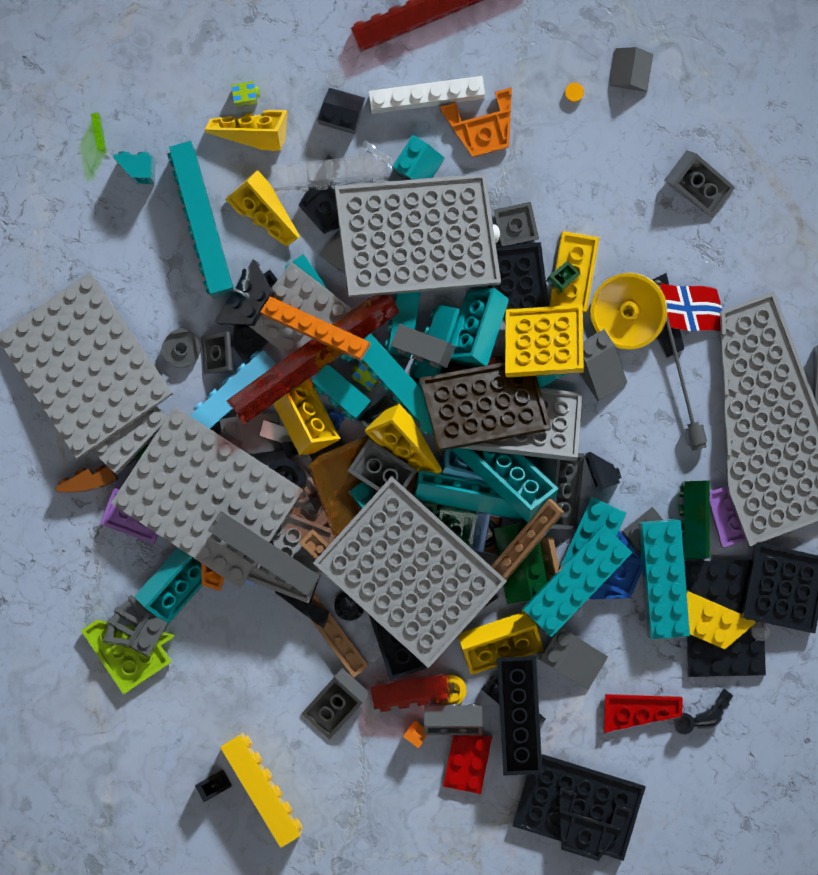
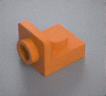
M414 721L403 735L404 738L417 748L421 746L424 739L428 736L424 735V726L417 721Z

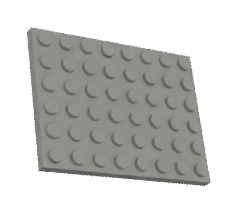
M486 174L334 187L348 298L500 285L501 279Z
M91 272L0 333V344L77 460L174 395Z
M174 406L111 504L241 588L257 562L249 563L243 559L244 554L240 551L234 553L226 548L228 543L223 540L219 543L211 538L212 533L208 531L209 527L219 512L222 511L270 543L304 490Z
M392 476L313 562L314 565L428 668L507 582Z

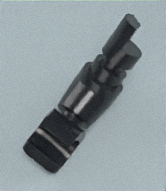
M723 689L715 700V706L712 705L705 712L695 714V717L688 713H682V717L689 720L690 727L686 730L678 727L675 731L681 735H687L693 731L694 727L698 729L716 727L722 721L723 710H727L733 695L726 689Z

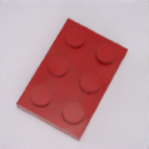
M453 735L443 787L481 794L492 742L491 736Z

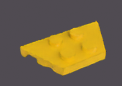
M687 591L689 629L692 636L726 649L756 623V621L741 618L740 613Z

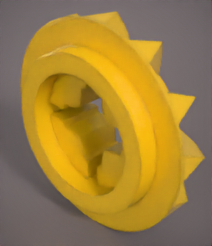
M447 675L441 678L436 686L437 698L445 705L460 704L467 693L464 681L455 675ZM454 682V689L459 691V693H453L450 699H448V692L443 688H450V685Z

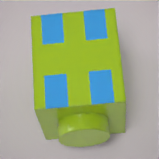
M254 81L231 85L235 107L258 104L257 98H260L259 86L255 87Z
M364 362L360 365L356 364L351 371L353 374L352 380L371 392L380 379L377 376L375 378L371 376L367 371L369 367Z

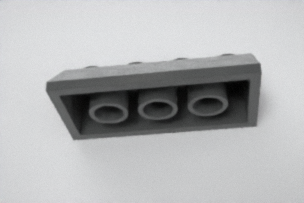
M578 453L577 461L541 457L540 472L558 488L554 502L565 512L551 529L576 530L584 453Z

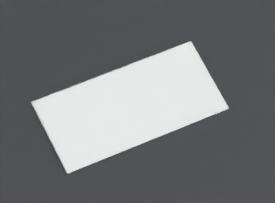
M263 420L260 436L281 443L292 441L285 427Z

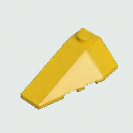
M264 110L263 114L252 116V113H245V116L235 118L234 116L209 119L206 125L205 133L261 150L281 151L286 140L288 112L287 110Z
M258 170L225 198L241 216L246 215L253 220L254 225L257 227L260 225L265 228L270 236L286 247L300 237L271 184Z
M400 404L386 409L365 429V432L376 444L382 448L384 446L393 451L392 454L394 456L402 457L408 461L409 466L418 472L419 470L440 473L442 471L414 420Z

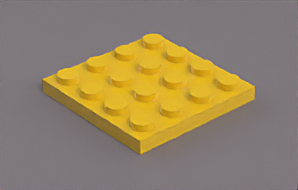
M582 304L506 310V377L584 372Z

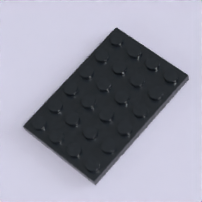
M752 560L684 561L686 591L741 614ZM756 621L752 627L726 649H722L695 636H687L688 677L766 675L764 623Z
M542 754L543 774L527 775L512 827L561 841L559 789L564 788L577 792L572 813L610 824L615 805L633 810L631 816L626 820L624 826L603 854L624 861L646 786Z

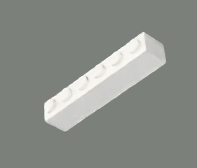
M483 76L372 90L369 91L371 112L376 114L481 100L485 98Z

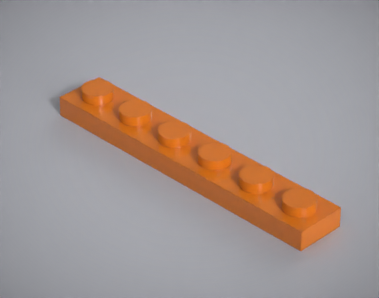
M271 296L261 310L262 316L359 361L362 360L370 347L369 341Z

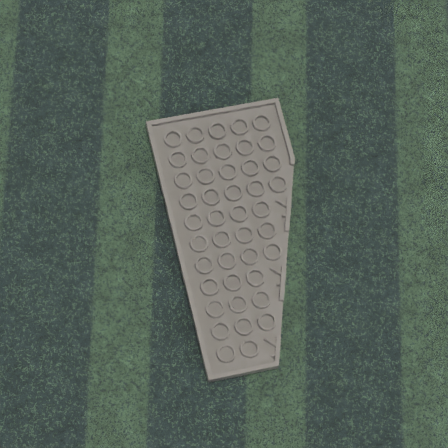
M774 292L720 311L728 495L748 547L755 545L757 542L766 541L818 521V406Z

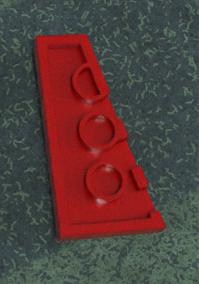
M605 694L604 733L681 717L683 697Z

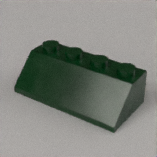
M710 480L684 481L682 486H679V497H682V505H679V516H682L681 529L684 559L710 558Z
M528 522L493 528L498 558ZM540 542L503 585L507 604L531 600L547 583Z

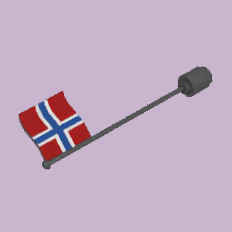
M655 280L667 302L666 326L691 424H687L688 428L684 429L689 447L691 446L692 451L706 448L707 438L704 426L699 425V422H694L671 328L685 331L721 332L720 311L722 306L718 291L707 286H674L662 284L660 280Z

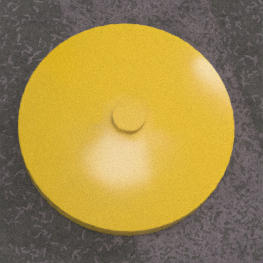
M631 272L617 274L605 280L596 290L590 309L591 320L596 332L598 333L605 329L615 347L628 350L644 347L654 341L665 326L668 311L667 302L660 287L650 278Z

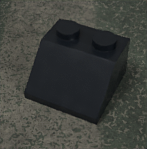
M329 88L319 114V125L355 134L366 98Z

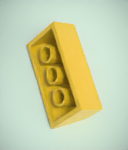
M308 375L278 378L267 391L299 455L316 453L340 440L317 392L313 389Z
M524 612L461 632L458 635L471 675L497 667V658L525 657L544 651L536 623Z

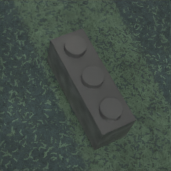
M399 324L391 346L397 349L396 353L407 356V353L413 355L412 359L423 362V360L429 361L428 365L437 369L440 366L447 368L455 346L449 342Z
M476 704L424 705V735H482V706Z

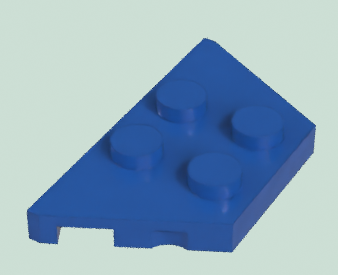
M620 531L616 537L632 554L590 596V600L631 598L642 573L641 556H639Z

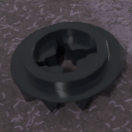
M343 591L335 599V612L343 620H356L363 614L364 609L356 603L353 606V614L349 609L342 610L341 608L346 605V597L350 602H355Z

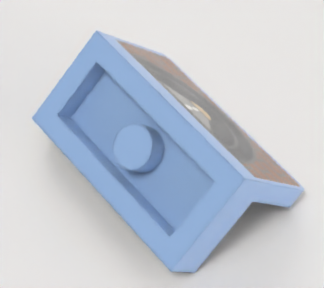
M473 512L467 545L473 551L495 555L497 549L493 528L501 527L503 518Z

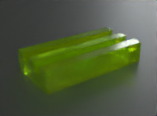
M98 112L92 113L91 119L97 151L99 154L107 153L101 116Z

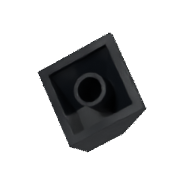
M592 452L584 455L597 491L620 483L619 479L622 477L618 467L615 468L614 464Z

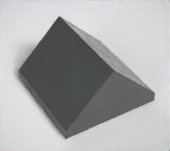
M638 47L616 48L610 86L647 92L653 54Z
M221 332L202 336L204 374L233 373L231 333Z

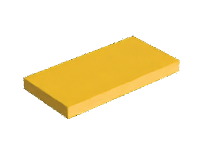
M562 231L555 270L568 261L580 275L560 295L552 288L549 307L582 304L583 312L587 313L600 237Z

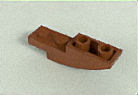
M105 465L97 468L95 474L92 473L91 469L85 470V468H82L74 473L75 476L68 479L67 477L59 481V486L55 487L58 492L64 493L87 492L107 486L119 479Z

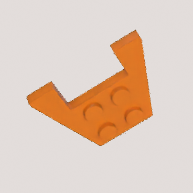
M512 88L495 92L499 108L498 112L461 121L457 103L440 107L441 113L472 158L509 148Z

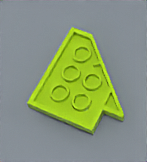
M95 620L81 630L123 695L172 662L162 645L174 638V634L164 632L148 658L127 646L103 643V638L106 636L107 621ZM123 625L132 631L136 629L134 626ZM116 629L114 630V638L130 639L128 635Z

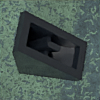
M221 770L197 783L195 787L203 802H206L232 787L224 770Z

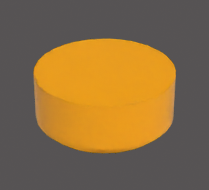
M574 82L566 87L565 97L568 101L576 103L583 98L584 88L581 84Z

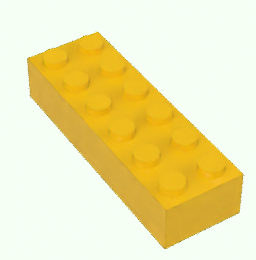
M241 733L220 746L281 848L301 836L303 825L298 818L294 819L291 814L293 811L288 801L284 802L282 799L283 792L278 784H273L271 780L273 775L268 768L264 769L261 764L263 759L258 751L254 752L252 749L253 742L248 734L244 736Z

